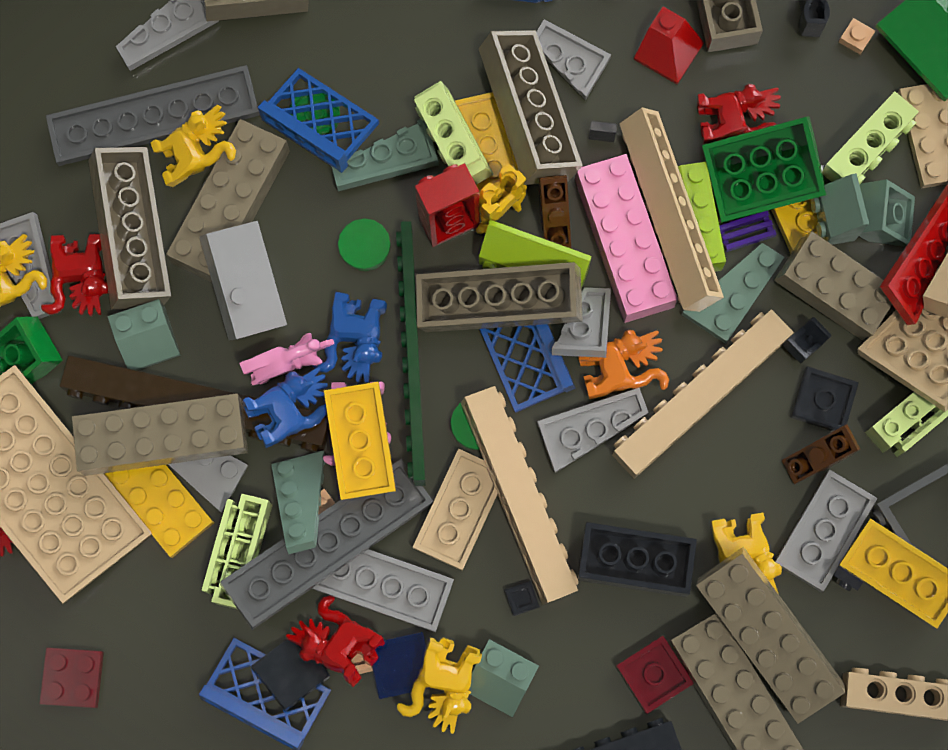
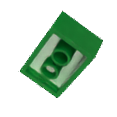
M16 317L0 331V375L15 365L28 382L32 384L46 376L63 361L38 317Z

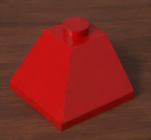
M662 7L650 25L634 60L678 85L704 45V42L686 19Z

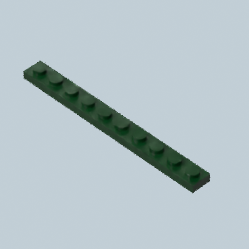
M411 221L401 222V231H396L397 247H402V256H397L398 272H403L404 281H399V296L405 299V306H400L401 322H406V331L401 332L402 348L407 347V357H402L403 373H408L409 383H404V399H410V409H405L406 425H411V435L406 436L407 452H412L413 462H408V479L413 478L415 486H426L413 231Z

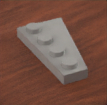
M170 0L160 10H155L150 15L151 18L144 25H139L116 48L131 71L214 25L219 20L206 21L203 0Z
M31 212L0 223V241H6L8 245H11L22 234H25L27 238L24 242H32L26 249L35 251L34 254L28 256L32 263L22 264L26 271L19 270V276L13 275L10 271L8 273L16 284L21 281L25 274L33 270L44 273L47 278V287L41 290L37 282L34 281L30 290L21 296L31 316L41 319L50 316L42 311L41 305L52 304L55 300L50 294L52 272L38 215Z
M636 388L537 421L554 473H557L648 415V410L640 388Z
M232 456L168 464L221 513L225 509L227 499L231 498L248 468L247 464Z

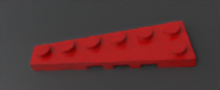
M948 184L880 285L884 294L907 325L917 323L924 308L923 295L935 276L938 265L946 257L945 249L948 244Z

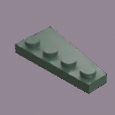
M419 119L417 124L409 128L405 126L396 131L397 134L386 140L382 138L374 142V146L364 151L361 149L356 151L347 161L348 167L342 173L332 167L338 191L438 166V158L433 141L426 130L428 126L425 120Z
M761 243L718 281L724 298L700 312L684 310L681 315L726 344L784 259V256Z
M324 451L271 464L288 554L316 547L319 525L318 512L322 498L321 485L324 480Z

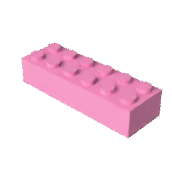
M627 154L581 167L575 174V182L624 323L674 308L678 298Z

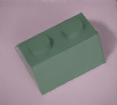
M857 173L826 184L825 190L827 195L813 198L810 201L812 212L816 213L818 219L816 226L817 234L832 245L855 241L869 225Z
M887 179L860 184L869 225L859 236L868 242L906 247L912 235L915 196Z
M159 299L108 316L116 344L127 369L137 371L181 356L166 308Z
M489 639L482 652L480 663L475 665L472 672L469 691H471L470 695L513 717L539 665Z

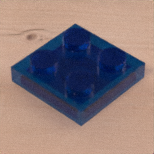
M423 632L384 640L385 644L375 649L378 660L373 664L379 699L411 693L413 683L418 678L419 671L423 665L426 650Z

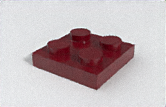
M661 636L616 665L646 714L694 684L664 636Z
M46 648L40 704L98 708L104 652Z

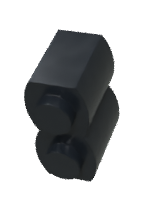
M799 0L802 13L799 18L798 27L801 36L820 37L830 16L827 0Z

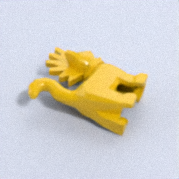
M216 105L205 115L201 111L192 112L188 122L173 131L165 140L155 139L151 142L154 153L163 152L167 158L174 156L177 164L168 165L166 167L167 171L162 174L167 186L174 187L186 180L190 175L204 171L207 166L217 162L223 152H226L229 161L235 159L236 149L230 142L224 140L215 144L206 155L199 143L201 140L205 145L211 146L210 140L217 141V138L214 136L215 134H224L221 127L226 125L227 122L219 121L225 116L224 112H219L222 108L220 105Z
M510 164L506 165L499 172L500 180L493 185L489 182L480 190L479 212L481 213L480 218L482 222L476 229L478 234L486 233L490 220H498L511 206L518 213L522 209L521 203L526 196L527 185H524L526 178Z
M22 234L11 245H8L6 241H0V307L14 302L17 297L29 291L34 281L37 282L41 290L47 287V278L43 272L33 270L25 274L17 285L13 284L6 273L10 271L13 275L19 276V270L26 271L22 264L32 263L28 256L34 254L35 251L26 250L32 242H24L27 238L25 234Z
M764 513L751 514V517L747 519V535L736 537L733 531L736 527L735 519L727 522L725 519L711 521L713 539L718 548L719 562L721 563L744 547L777 591L774 578L781 575L782 567L779 563L774 562V554L769 552V544L761 528V524L765 520Z
M430 638L424 653L423 665L411 690L413 703L410 706L398 703L397 710L402 716H415L420 713L424 706L423 694L426 687L444 690L443 694L431 695V699L434 701L430 702L428 707L434 709L428 714V718L437 716L433 722V727L438 726L443 721L442 732H445L450 724V732L453 734L458 715L461 713L467 714L471 710L468 696L471 694L469 688L472 680V668L474 664L480 663L482 654L480 649L467 645L457 663L446 659V655L453 651L454 641L442 638L437 642L434 638Z

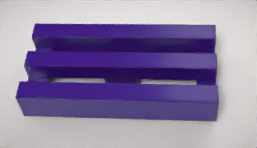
M768 210L719 225L725 252L775 237L776 231L775 229L773 230V223L769 220ZM763 220V223L725 234L726 231ZM765 228L767 230V232L755 235L740 241H736L730 244L728 242V240L740 237L758 230H762Z

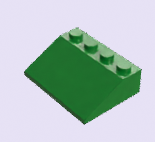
M905 0L877 23L875 27L945 102L948 100V0Z
M809 116L702 145L721 222L827 195Z

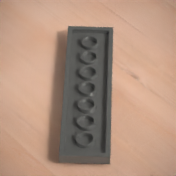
M247 65L49 114L46 115L56 163L58 166L89 159L94 148L137 147L149 144L155 139L165 140L173 131L188 122L192 112L201 111L205 115L216 105L222 107L219 112L225 113V116L219 121H226L227 124L239 121L240 119L244 120L260 116L249 69Z
M402 459L392 465L396 491L340 500L318 515L319 525L315 548L288 554L285 539H282L220 581V586L252 630L433 504L434 501L422 486H415L413 478L408 479V467Z

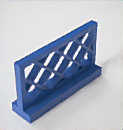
M300 68L291 75L268 102L264 100L258 106L262 121L341 173L348 167L347 161L379 125V119ZM300 78L308 83L309 89L294 91V85ZM324 93L328 96L329 102L314 104L313 95ZM309 95L310 105L296 107L295 97ZM291 98L292 100L291 108L281 109L276 106L281 99ZM344 106L348 109L349 115L334 117L333 107ZM329 108L330 118L316 120L315 110ZM311 111V121L301 122L297 119V113ZM364 119L369 122L364 129L354 130V120ZM350 121L351 131L336 133L335 123ZM331 124L332 134L320 135L317 133V126ZM352 137V144L346 151L337 146V139Z
M548 324L518 326L513 339L500 334L502 327L497 328L496 332L486 328L480 329L516 413L562 392L576 389L562 356L552 355L555 339ZM522 327L533 330L534 337L531 345L517 341ZM489 334L494 335V338H493L492 341H491V339H490V337H489ZM498 337L511 342L506 356L495 351L494 347ZM536 341L538 342L540 349L534 347ZM515 344L529 349L523 363L510 358ZM532 351L543 354L545 360L541 369L528 365ZM499 358L504 359V362H503L502 365H501V363H500ZM508 361L522 366L516 380L506 377L504 371ZM547 365L551 373L545 371ZM526 368L539 373L534 387L520 382ZM543 374L553 378L557 388L548 392L538 389ZM509 382L515 383L513 389L511 388ZM519 385L532 390L529 400L518 404L515 398ZM536 392L541 393V395L534 397Z
M233 638L207 685H204L199 693L201 700L293 750H300L331 690L320 685L316 690L323 694L318 703L306 706L303 698L301 699L303 705L301 708L288 712L284 711V713L275 716L267 714L264 703L275 700V698L269 696L262 699L259 684L262 682L260 679L257 680L254 671L252 670L254 681L238 685L234 672L252 666L264 657L265 654ZM236 647L247 652L249 662L233 666L231 655ZM251 655L255 656L258 659L252 661ZM229 661L230 668L224 669L227 662ZM232 673L234 687L223 690L215 685L220 675ZM256 685L259 700L249 703L243 701L239 690ZM236 691L238 697L230 694V692ZM261 704L262 710L254 706ZM314 708L312 714L309 717L307 710ZM304 711L307 723L302 732L291 727L288 716ZM285 717L287 724L278 719Z

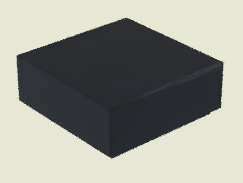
M591 121L589 139L614 142L617 124Z
M531 581L505 589L513 617L540 608Z

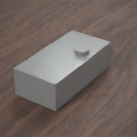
M258 221L200 236V242L228 339L235 340L287 325Z

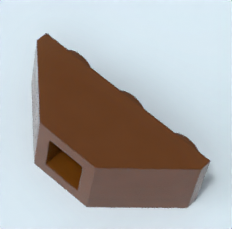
M567 175L540 178L539 203L543 238L571 249Z
M846 424L784 458L782 462L793 483L796 484L849 458L859 451L860 447Z

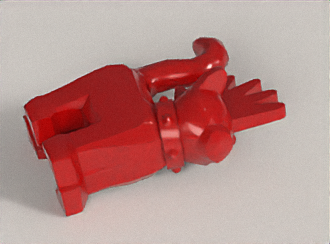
M748 84L742 91L724 93L712 98H707L704 93L698 94V115H717L718 123L715 125H710L708 122L701 123L700 129L703 143L709 144L777 125L775 122H765L757 127L750 128L746 125L743 112L747 111L753 121H756L757 116L764 120V113L774 116L775 112L771 109L780 108V104L774 101L780 100L781 96L773 94L777 93L779 88L758 91L755 85Z
M90 234L88 236L84 253H76L79 251L78 241H73V243L63 246L62 244L66 243L64 235L51 236L52 279L50 294L55 301L52 304L41 305L42 311L49 315L58 314L64 309L66 300L62 290L63 284L81 281V283L69 288L73 292L69 296L70 299H75L72 304L73 309L80 305V315H83L86 308H88V314L92 316L95 308L98 315H101L100 297L103 294H108L107 282L104 281L105 273H103V264L100 257V251H102L100 234Z
M329 595L323 597L318 603V614L325 621L334 622L339 625L331 639L327 640L330 633L329 626L323 629V624L320 622L316 628L312 619H309V627L302 621H299L302 631L291 627L295 635L287 634L286 638L302 647L299 655L303 661L315 660L317 664H323L334 672L342 673L344 680L354 687L361 680V676L351 660L357 654L363 655L365 663L372 666L378 660L375 649L378 646H383L385 642L382 636L350 620L342 612L329 610V606L335 600L334 596Z

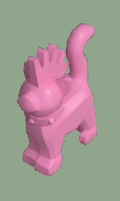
M307 333L295 345H290L288 349L276 347L239 364L243 374L253 372L251 374L252 385H261L269 382L271 378L293 371L295 368L301 369L302 366L322 364V360L317 356V351L333 345L334 341L330 339L319 342L316 339H312L311 333Z

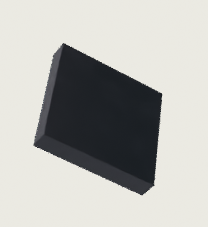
M807 366L791 418L830 431L839 429L848 422L859 382Z
M288 639L251 666V669L285 712L330 678V674L322 664H317L315 660L303 661L299 655L302 647Z

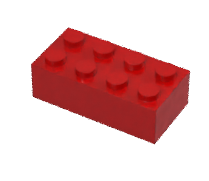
M465 163L459 166L457 164L451 165L444 169L442 174L435 177H424L415 185L419 221L432 247L474 229L480 224L479 190Z

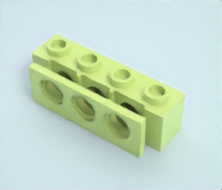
M442 81L414 96V101L417 105L415 109L422 121L425 120L428 126L426 130L432 141L437 143L439 147L437 151L445 164L447 163L448 166L457 164L459 166L465 163L476 185L494 175L449 89Z
M894 91L825 165L822 174L833 182L850 174L857 173L860 185L866 178L864 176L868 169L873 171L883 160L880 156L885 151L890 153L900 141L897 138L902 133L906 135L917 122L913 119L919 111Z
M913 392L865 433L882 453L894 445L898 449L894 454L898 457L948 417V410L946 412L942 411ZM931 411L935 413L926 422H924L923 424L921 423V418L924 417L928 412ZM910 427L912 429H915V431L912 432L903 441L900 440L902 439L901 435L904 432H906Z
M241 494L238 505L233 500L227 499L202 591L205 593L213 594L211 602L237 609L220 586L219 580H217L218 573L222 572L220 579L222 581L259 556L272 509V504L269 500ZM234 518L237 519L235 529L232 527ZM229 544H230L228 554H226V553H225L226 545H229Z

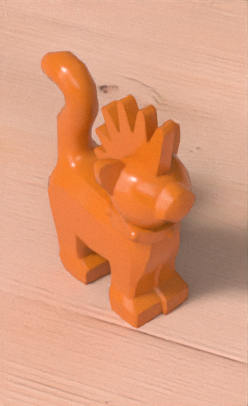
M627 330L621 339L615 338L613 342H607L606 358L578 356L580 366L599 365L601 369V375L598 377L591 375L583 376L589 399L605 396L613 391L647 386L653 379H658L661 390H665L669 383V378L665 371L660 368L648 369L641 375L632 376L625 364V360L629 358L637 368H640V362L648 366L646 359L657 361V356L652 353L662 352L663 350L660 347L654 346L662 342L661 338L653 339L659 334V331L639 337L634 330Z

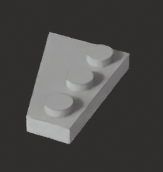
M544 19L536 33L545 59L586 100L611 59V54Z
M584 287L582 291L583 322L565 323L561 330L560 338L557 342L555 341L552 347V355L606 358L611 289Z

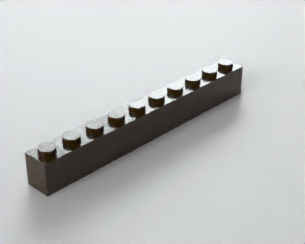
M68 356L60 387L67 392L69 397L80 400L83 399V396L91 397L93 402L101 405H108L109 402L119 404L118 407L121 409L237 394L73 356ZM238 394V395L240 396V398L242 399V401H243V399H245V398H247V397H250V396ZM296 407L302 416L307 417L314 412ZM243 408L246 433H249L248 437L259 440L255 432V426L259 424L269 425L272 420L268 413L248 418ZM328 415L324 416L320 424L309 429H303L297 434L287 436L276 444L290 447L291 443L301 445L302 450L314 453L317 452V449L325 450L330 430Z

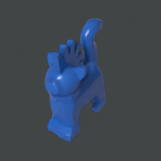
M336 292L332 307L330 332L326 339H333L334 344L324 348L326 361L317 366L313 365V368L320 367V372L327 373L334 369L338 359L337 344L339 342H355V347L343 349L347 355L341 359L348 362L342 367V370L345 372L350 369L347 376L348 379H351L356 374V382L360 383L364 375V381L368 383L371 364L379 363L382 359V352L378 349L381 343L379 341L380 315L386 312L387 303L383 300L373 299L365 316L355 315L356 311L361 309V300L357 299L356 301L351 300L349 302L348 294Z
M320 367L303 377L299 376L295 371H291L285 376L284 382L277 383L276 387L271 388L261 397L255 400L250 397L243 399V408L248 418L268 413L272 420L269 425L259 424L255 426V432L259 440H263L265 448L279 443L287 436L297 434L303 429H309L320 424L324 416L327 415L326 404L319 406L307 417L302 416L294 405L297 400L305 408H309V402L317 403L314 397H324V392L318 390L327 388L328 384L319 383L325 379L324 374L316 376L320 372Z

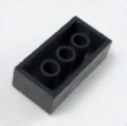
M586 522L577 576L578 581L687 597L691 591L697 539Z

